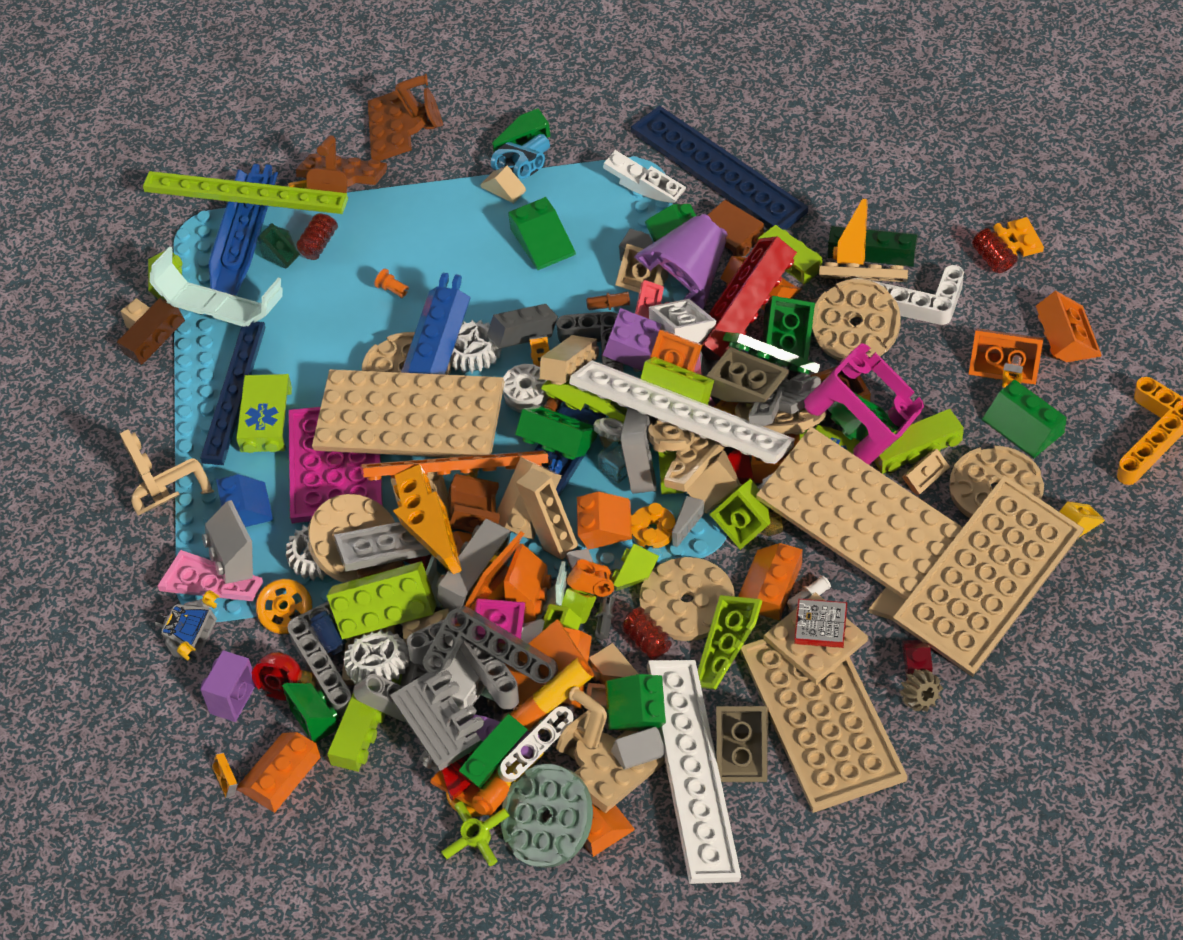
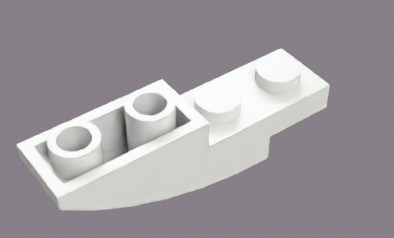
M616 150L603 165L605 170L620 178L619 184L651 199L675 203L686 190L684 185L651 166L649 169H646Z

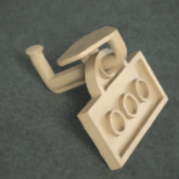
M129 430L120 433L121 440L144 481L136 488L131 497L132 506L137 516L180 495L178 491L170 495L166 486L191 473H194L200 484L201 494L214 492L200 462L193 458L152 477L150 473L152 464L146 453H140L139 450L142 448L136 433L131 434ZM151 494L155 503L145 508L140 498Z
M575 686L569 693V699L579 702L589 711H586L565 728L559 737L556 750L576 760L580 768L574 773L587 786L592 803L604 813H607L663 766L665 758L662 757L624 770L611 752L616 739L637 733L638 731H625L617 738L602 733L607 719L604 707L581 691L579 687Z

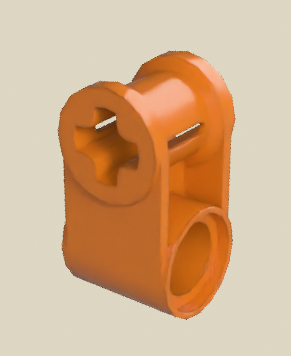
M579 559L566 578V582L571 588L595 594L599 597L608 596L614 591V584L610 580V569L605 565L595 564L585 559Z

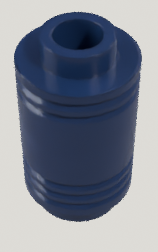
M325 610L310 619L312 623L310 626L327 654L331 652L334 656L346 649L343 644L347 643V640L341 638L336 621L331 613L329 614Z

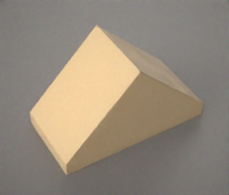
M508 165L493 171L480 184L481 188L513 204L526 191L525 186Z

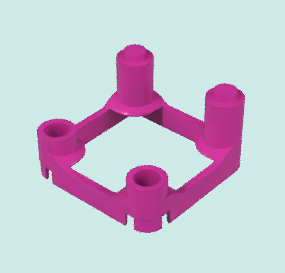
M861 343L805 398L804 404L807 412L816 416L822 415L835 401L844 404L868 430L869 434L853 448V454L869 465L903 435L921 413L924 404L920 397L913 402L910 397L915 392L876 352L869 357L866 352L871 348ZM841 370L852 379L857 378L861 373L867 374L872 370L896 393L894 405L888 410L890 420L900 427L895 434L838 378L837 374Z

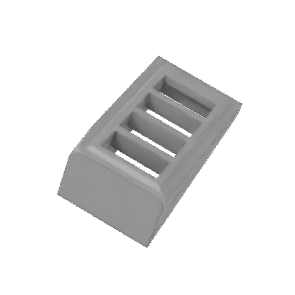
M689 496L685 498L672 530L673 546L678 547L704 514L703 500Z

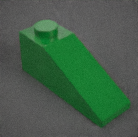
M539 108L520 115L492 142L493 153L507 142L523 146L538 134H543L546 138L550 137L549 122Z
M508 714L459 769V772L481 789L528 729Z

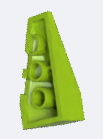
M720 595L698 668L701 688L717 689L756 625L762 605L761 599Z

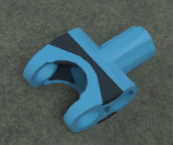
M538 134L523 146L507 142L492 155L491 168L498 170L508 165L509 168H514L513 173L517 178L525 179L543 167L545 162L543 153L550 148V142L543 134Z

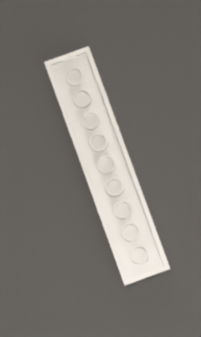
M592 360L570 376L569 384L576 386L579 390L592 392L603 399H610L617 402L620 406L633 408L641 414L656 417L661 422L671 423L678 426L681 430H689L699 434L702 438L712 439L719 442L722 446L735 448L745 455H753L766 463L776 464L794 446L795 439L758 424H750L748 420Z
M649 660L647 663L648 675H662L666 723L659 728V733L665 747L664 758L689 884L739 882L741 873L696 661Z

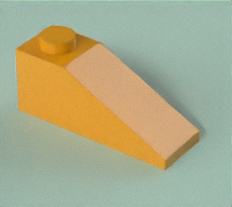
M867 199L861 200L838 241V247H834L833 260H837L838 265L856 263L864 266Z

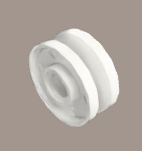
M521 364L507 371L503 377L505 381L503 395L506 404L512 410L521 413L524 408L544 407L549 396L545 393L546 391L541 389L547 380L540 379V367L533 364Z

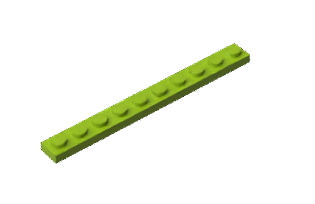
M149 171L143 184L144 192L336 214H343L348 201L347 193L152 171Z

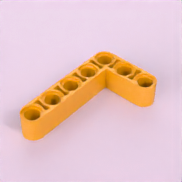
M1150 377L1138 379L1134 400L1161 419L1121 458L1117 478L1125 485L1137 482L1183 435V397Z

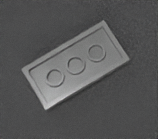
M400 522L334 535L335 544L345 571L431 555Z

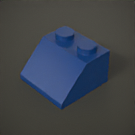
M239 474L216 480L221 507L227 501L232 500L245 527L273 520L265 482Z

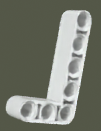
M957 265L946 267L936 295L876 281L873 282L886 288L889 294L896 300L900 316L944 325L952 319L962 290L964 271Z

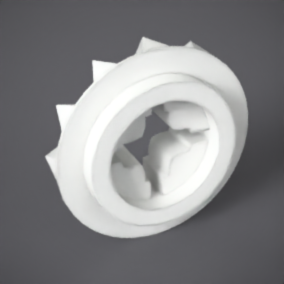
M612 418L598 419L594 423V431L607 439L621 441L624 423Z

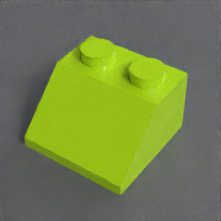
M751 479L709 514L740 550L771 524L768 506L756 499L760 489Z

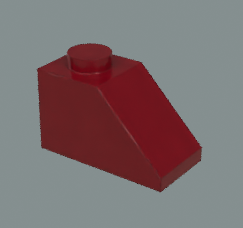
M903 640L906 681L908 679L907 674L913 675L915 669L921 671L925 669L932 672L933 666L929 643L922 642L921 640Z

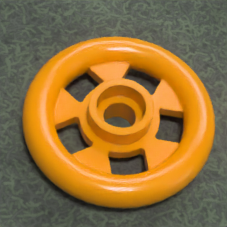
M278 579L267 584L261 590L256 601V614L260 623L269 631L277 634H289L287 627L288 623L292 620L289 617L295 610L301 614L312 610V599L308 590L301 583L291 579ZM286 589V594L276 596L275 590ZM296 593H298L302 599V601L298 604H296L294 599L292 598V596ZM266 600L273 601L272 610H265ZM282 602L288 603L286 609H280L279 606ZM274 615L284 618L281 625L272 621Z

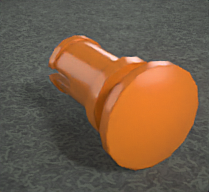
M388 269L381 270L375 279L374 286L376 288L382 287V289L389 290L400 298H404L408 293L405 289L409 290V287L394 279V275L389 274Z

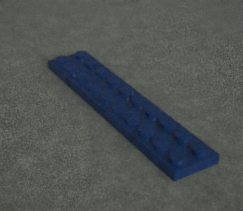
M660 105L631 126V133L740 209L763 222L769 229L777 225L782 230H787L808 213L807 205Z

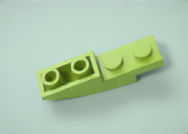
M547 380L541 388L546 391L545 393L549 397L559 398L571 409H579L581 411L585 404H587L594 412H602L609 416V418L616 419L622 423L625 421L628 408L620 406L617 402L610 399L600 398L592 392L579 390L576 386L569 384L570 380L562 385L552 384L551 381Z

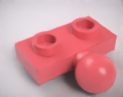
M643 280L635 314L649 319V307L662 304L664 286Z

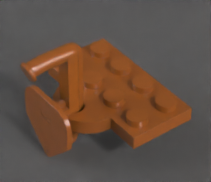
M427 73L398 83L395 86V91L368 100L372 160L382 161L411 151V135L417 133L422 128L434 129L443 126L436 100L428 87L424 88V104L416 101L410 91L411 88L425 84L428 86Z
M329 135L317 147V153L308 155L296 168V177L306 178L307 189L347 193L348 187L355 183L376 185L386 173L387 163H381L379 160L362 161L360 158L355 157L343 159L340 156H336V139L333 135Z

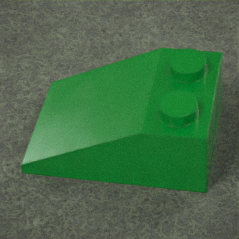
M547 197L508 212L510 230L537 270L576 255L557 212Z
M771 296L765 304L763 342L808 360L815 303Z
M854 393L892 432L899 429L890 420L882 407ZM835 401L828 408L832 414L830 418L837 425H841L844 428L842 433L850 440L855 438L861 442L869 434L866 426L844 404Z

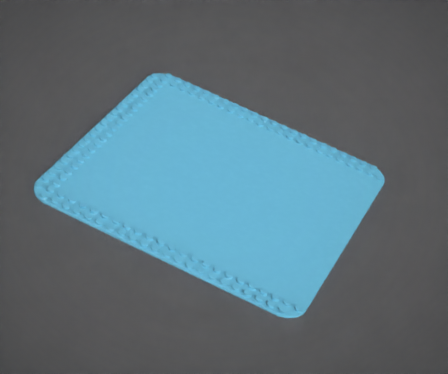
M636 156L628 157L646 169L652 166L665 174L658 165ZM606 160L544 167L525 179H519L525 186L526 191L514 204L481 188L480 184L489 176L481 175L347 192L348 201L343 214L268 206L251 265L236 296L262 303V296L277 278H281L282 298L264 318L257 321L264 322L266 328L251 375L289 374L292 394L287 395L283 428L285 451L240 452L237 442L238 417L224 465L202 464L200 457L241 326L215 319L211 315L198 314L179 308L185 321L174 331L175 466L188 459H197L210 481L212 490H214L213 493L201 494L202 490L194 473L175 481V492L178 491L180 494L175 498L176 556L180 550L210 560L209 548L204 547L202 534H205V524L221 508L216 483L217 479L239 474L265 482L273 516L272 521L245 527L252 540L253 575L263 579L262 587L253 601L226 598L215 599L214 602L217 604V607L215 609L210 607L209 609L216 616V622L257 617L256 601L258 595L267 584L278 579H291L301 583L310 593L312 609L328 602L326 595L331 587L343 583L329 575H325L323 580L320 577H316L313 581L310 576L304 579L301 574L296 575L294 570L289 567L285 555L289 536H295V530L301 531L303 525L308 527L310 523L292 524L290 520L289 410L321 407L329 369L362 371L363 360L372 346L375 344L378 346L386 341L390 335L415 332L428 293L435 287H439L442 273L449 274L447 288H452L455 274L462 276L460 291L471 297L464 317L466 323H470L473 319L475 323L481 320L483 324L488 322L490 324L494 314L541 304H547L558 318L563 315L615 312L618 314L620 308L635 313L639 293L615 285L622 262L620 260L619 245L630 228L649 234L654 243L645 221L673 205V203L651 199L619 184L620 178L603 168ZM547 197L556 210L576 255L537 270L510 230L508 212ZM226 208L201 211L188 219L177 231L174 238V254L178 255L182 260V276L187 282L210 288L209 260ZM388 269L389 274L394 275V279L409 287V290L405 289L408 293L404 298H400L393 292L382 289V287L376 288L374 286L375 279L381 270ZM669 272L668 278L663 285L664 290L661 303L683 300L689 293V289ZM629 292V306L612 307L611 310L608 308L588 310L587 298L604 296L606 293L618 294ZM556 324L552 336L547 338L549 350H552L561 343L558 340ZM530 342L501 348L500 358H496V364H490L489 369L484 367L481 372L474 370L471 373L470 370H467L463 373L461 369L455 370L453 366H450V375L504 377L507 371L514 366L533 364ZM597 342L599 355L595 362L603 364L601 342ZM623 364L624 373L639 379L641 378L642 371L635 372L633 367ZM503 394L492 454L534 451L538 443H526L522 441V437L515 435L521 413L512 410L506 404ZM561 402L557 412L560 411L565 402ZM585 404L584 407L590 409L589 405ZM599 434L597 435L559 496L578 543V546L572 551L587 549L579 538L577 529V497L599 491L629 498L631 516L642 507L649 506L652 503H659L674 515L675 521L677 520L685 498L691 496L687 492L661 494L659 455L653 449V444L649 443L656 477V491L633 494L630 488L624 453L620 452L607 456L600 441ZM381 454V463L447 457ZM502 466L496 467L495 471H483V468H479L477 478L499 483L496 494L497 512L515 469L509 470ZM451 470V474L443 475L448 496L454 474L465 475L460 473V470ZM382 476L383 507L391 514L395 522H400L393 512L394 509L398 508L390 480L391 476ZM718 506L709 513L704 512L700 520L678 547L673 546L672 541L661 548H653V546L647 545L642 547L659 556L655 566L682 557L701 559L720 548L728 535L709 515ZM650 524L648 529L653 528L655 530L657 529V525ZM456 529V530L452 531V532H455V531L465 532L464 530H459V529ZM511 531L509 543H510L518 534H516V533H514V532ZM537 533L534 539L525 537L521 539L519 544H524L547 565L548 575H551L552 579L558 577L562 561L565 562V571L569 575L571 569L566 557L561 560L544 551ZM633 539L590 549L589 552L595 564L605 565L610 571H615L616 568L621 570L624 564L621 558L626 548L631 550L633 544L636 543ZM513 553V555H512L510 561H509L508 564H507L508 567H509L510 564H511V561H512V559H513L514 553ZM436 559L437 571L441 575H446L443 564ZM285 588L275 590L276 596L286 594ZM177 593L181 605L203 598V596ZM298 593L292 596L296 604L302 601ZM266 600L265 610H272L273 601ZM282 602L279 606L280 609H286L288 603Z

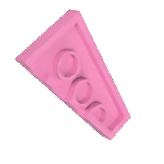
M180 550L158 584V589L162 592L203 596L205 592L211 590L218 594L219 598L253 601L263 585V579L253 575L252 579L225 584L222 576H218L216 572L215 561L212 562L209 559Z

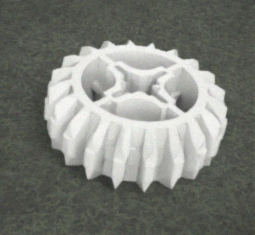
M472 319L470 323H466L463 320L450 359V366H453L455 370L461 369L463 373L467 370H470L471 373L474 370L481 372L482 368L489 369L490 364H496V358H500L501 349L487 336L490 327L489 322L483 324L480 320L475 323Z
M303 525L301 531L295 530V536H289V543L286 544V559L288 560L289 567L294 570L296 575L301 574L304 579L310 576L313 581L316 577H320L323 580L327 574L319 568L310 554L308 548V527Z
M382 629L378 633L372 631L370 635L366 636L363 634L361 639H354V644L348 645V650L344 652L345 659L343 660L346 673L355 684L370 674H377L390 681L393 678L399 680V674H404L406 667L409 666V652L404 640L398 634H392L391 631L384 633Z

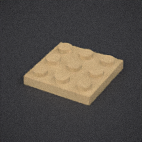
M816 592L808 598L826 601ZM797 607L764 634V640L814 684H818L868 641V636L846 618L844 648L794 644Z

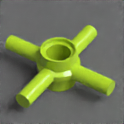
M462 801L456 803L454 807L463 821L460 829L462 837L442 850V854L446 859H449L468 845L478 848L489 866L495 865L497 859L488 845L491 839L489 830L510 816L508 811L503 808L483 822L472 818ZM477 830H479L478 834H477L476 836L472 837L473 834H474V832H476Z

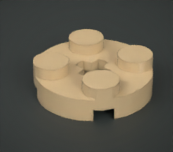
M657 420V424L652 426L651 423L649 425L648 440L653 444V449L657 452H664L666 450L687 452L690 450V445L694 442V432L681 430L678 426Z

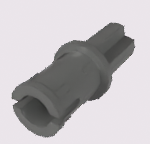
M607 596L600 598L599 611L595 615L597 621L595 637L599 640L609 637L610 626L614 621L613 609L615 599L610 596L608 604L606 603Z

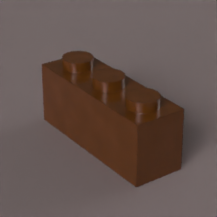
M160 297L117 341V344L124 355L143 365L172 333L180 327L185 319L179 308L171 306V304Z

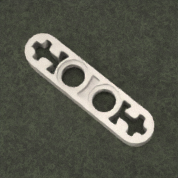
M563 706L554 709L498 766L499 777L506 782L515 781L573 722L571 710ZM565 715L564 722H561L554 728L552 724L558 719V716ZM545 729L550 733L551 737L548 742H543L538 738L539 730ZM523 746L532 748L534 755L531 759H526L521 755V748ZM517 760L520 764L513 770L514 774L510 773L508 775L505 772L507 769L505 764L509 767Z

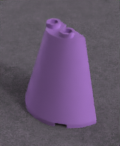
M701 214L700 216L692 217L638 252L634 257L650 271L660 264L690 290L683 300L690 299L703 310L728 234L724 229L719 228L712 222L708 215Z

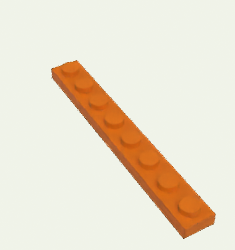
M541 450L361 464V474L363 477H367V480H380L381 476L388 475L395 479L394 475L419 464L426 475H428V472H437V475L451 474V470H460V473H471L477 468H483V471H495L496 467L505 466V469L511 470L516 468L520 457L542 466V463H548V454Z

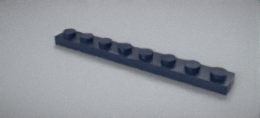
M252 321L249 326H241L200 457L202 464L224 465L240 414L245 375L252 374L266 328L264 322L254 323Z

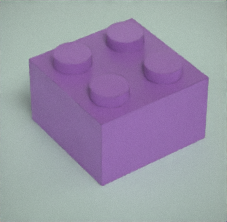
M620 308L602 356L643 371L644 363L650 359L662 324Z
M223 650L219 658L214 660L212 670L208 677L202 681L200 689L210 714L233 722L237 721L255 688L252 680L253 669L249 658Z

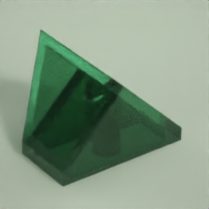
M273 223L257 237L262 257L285 269L300 255L296 250L289 231L275 226Z

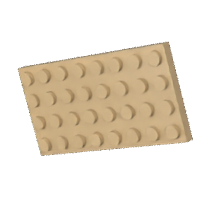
M329 369L312 447L314 451L447 458L492 454L505 383L504 378Z
M813 427L809 428L756 495L757 500L904 600L908 599L963 528Z
M1004 475L894 615L892 621L922 642L929 643L933 650L973 677L1083 533L1084 528Z
M764 639L742 646L740 653L764 706L768 707V715L813 813L907 781V774L850 657L818 684H814Z

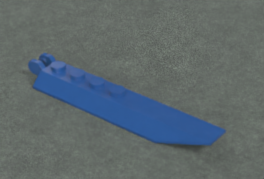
M253 164L248 175L238 170L235 181L275 185L278 172L272 175V166L266 164L263 174H259V164ZM228 201L209 260L210 289L234 296L237 295L251 265L268 206Z
M442 273L439 287L437 286L429 291L401 373L446 374L471 299L470 296L460 291L461 275L455 274L452 288H447L449 274Z

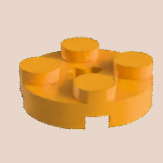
M652 503L649 506L640 508L631 516L633 541L639 546L645 547L647 545L653 546V548H661L672 541V530L676 523L674 515L659 503ZM650 524L657 525V529L655 530L653 528L648 529V527Z

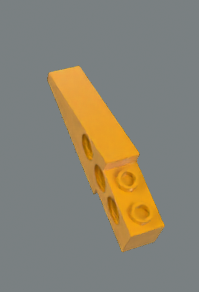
M419 464L394 475L397 484L394 486V490L400 500L397 501L399 508L394 509L393 512L402 526L452 574L462 571L446 506L436 491L432 493L429 478Z

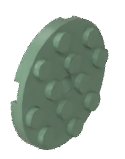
M554 764L534 766L526 770L525 774L510 786L502 805V809L505 808L510 816L501 822V829L505 842H508L514 852L513 855L520 861L541 868L556 867L564 864L580 851L590 833L593 820V806L588 788L583 780L568 768ZM549 809L552 817L547 822H544L543 813Z

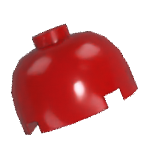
M273 652L265 655L257 662L252 670V680L258 690L262 687L263 690L272 693L266 696L286 701L282 685L285 683H301V669L291 656L282 652Z

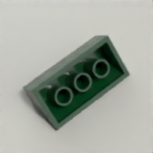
M831 226L828 241V258L833 259L834 247H838V241L847 226ZM866 228L865 262L914 267L918 233Z

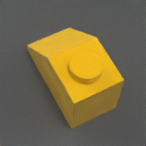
M1067 501L1059 511L1084 528L1080 537L1105 521L1088 504Z

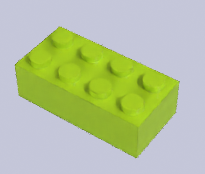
M422 561L334 585L326 595L342 639L433 615L437 607Z

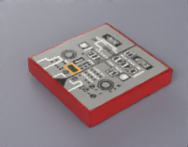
M798 599L794 644L844 648L847 602Z

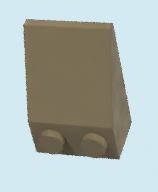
M730 347L706 377L714 380L711 396L726 402L765 403L788 375L789 370Z
M716 706L717 765L721 782H767L768 707Z

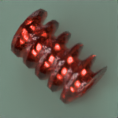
M322 213L313 216L296 244L298 251L305 258L310 260L319 259L323 249L327 246V242L330 241L331 236L334 235L335 230L338 228V223L335 219Z
M985 228L977 233L972 241L974 249L977 250L979 255L996 273H1003L1011 269L1018 260L1017 255L1013 254L1012 249L1008 248V245L1003 242L998 233L995 231L991 232L989 228Z
M637 607L623 621V631L629 635L630 639L635 641L637 646L641 647L644 653H647L650 659L656 660L670 649L672 642L668 640L669 634L662 632L663 628L660 625L656 626L657 622L654 619L650 620V614L644 613L643 607Z

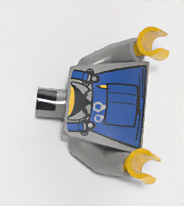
M208 590L200 600L188 602L184 605L176 604L173 606L170 615L163 613L157 615L155 625L163 628L161 634L165 638V645L174 657L185 658L188 661L190 659L188 654L195 657L199 656L217 620L209 608L215 609L217 607L214 601L220 597L218 594Z

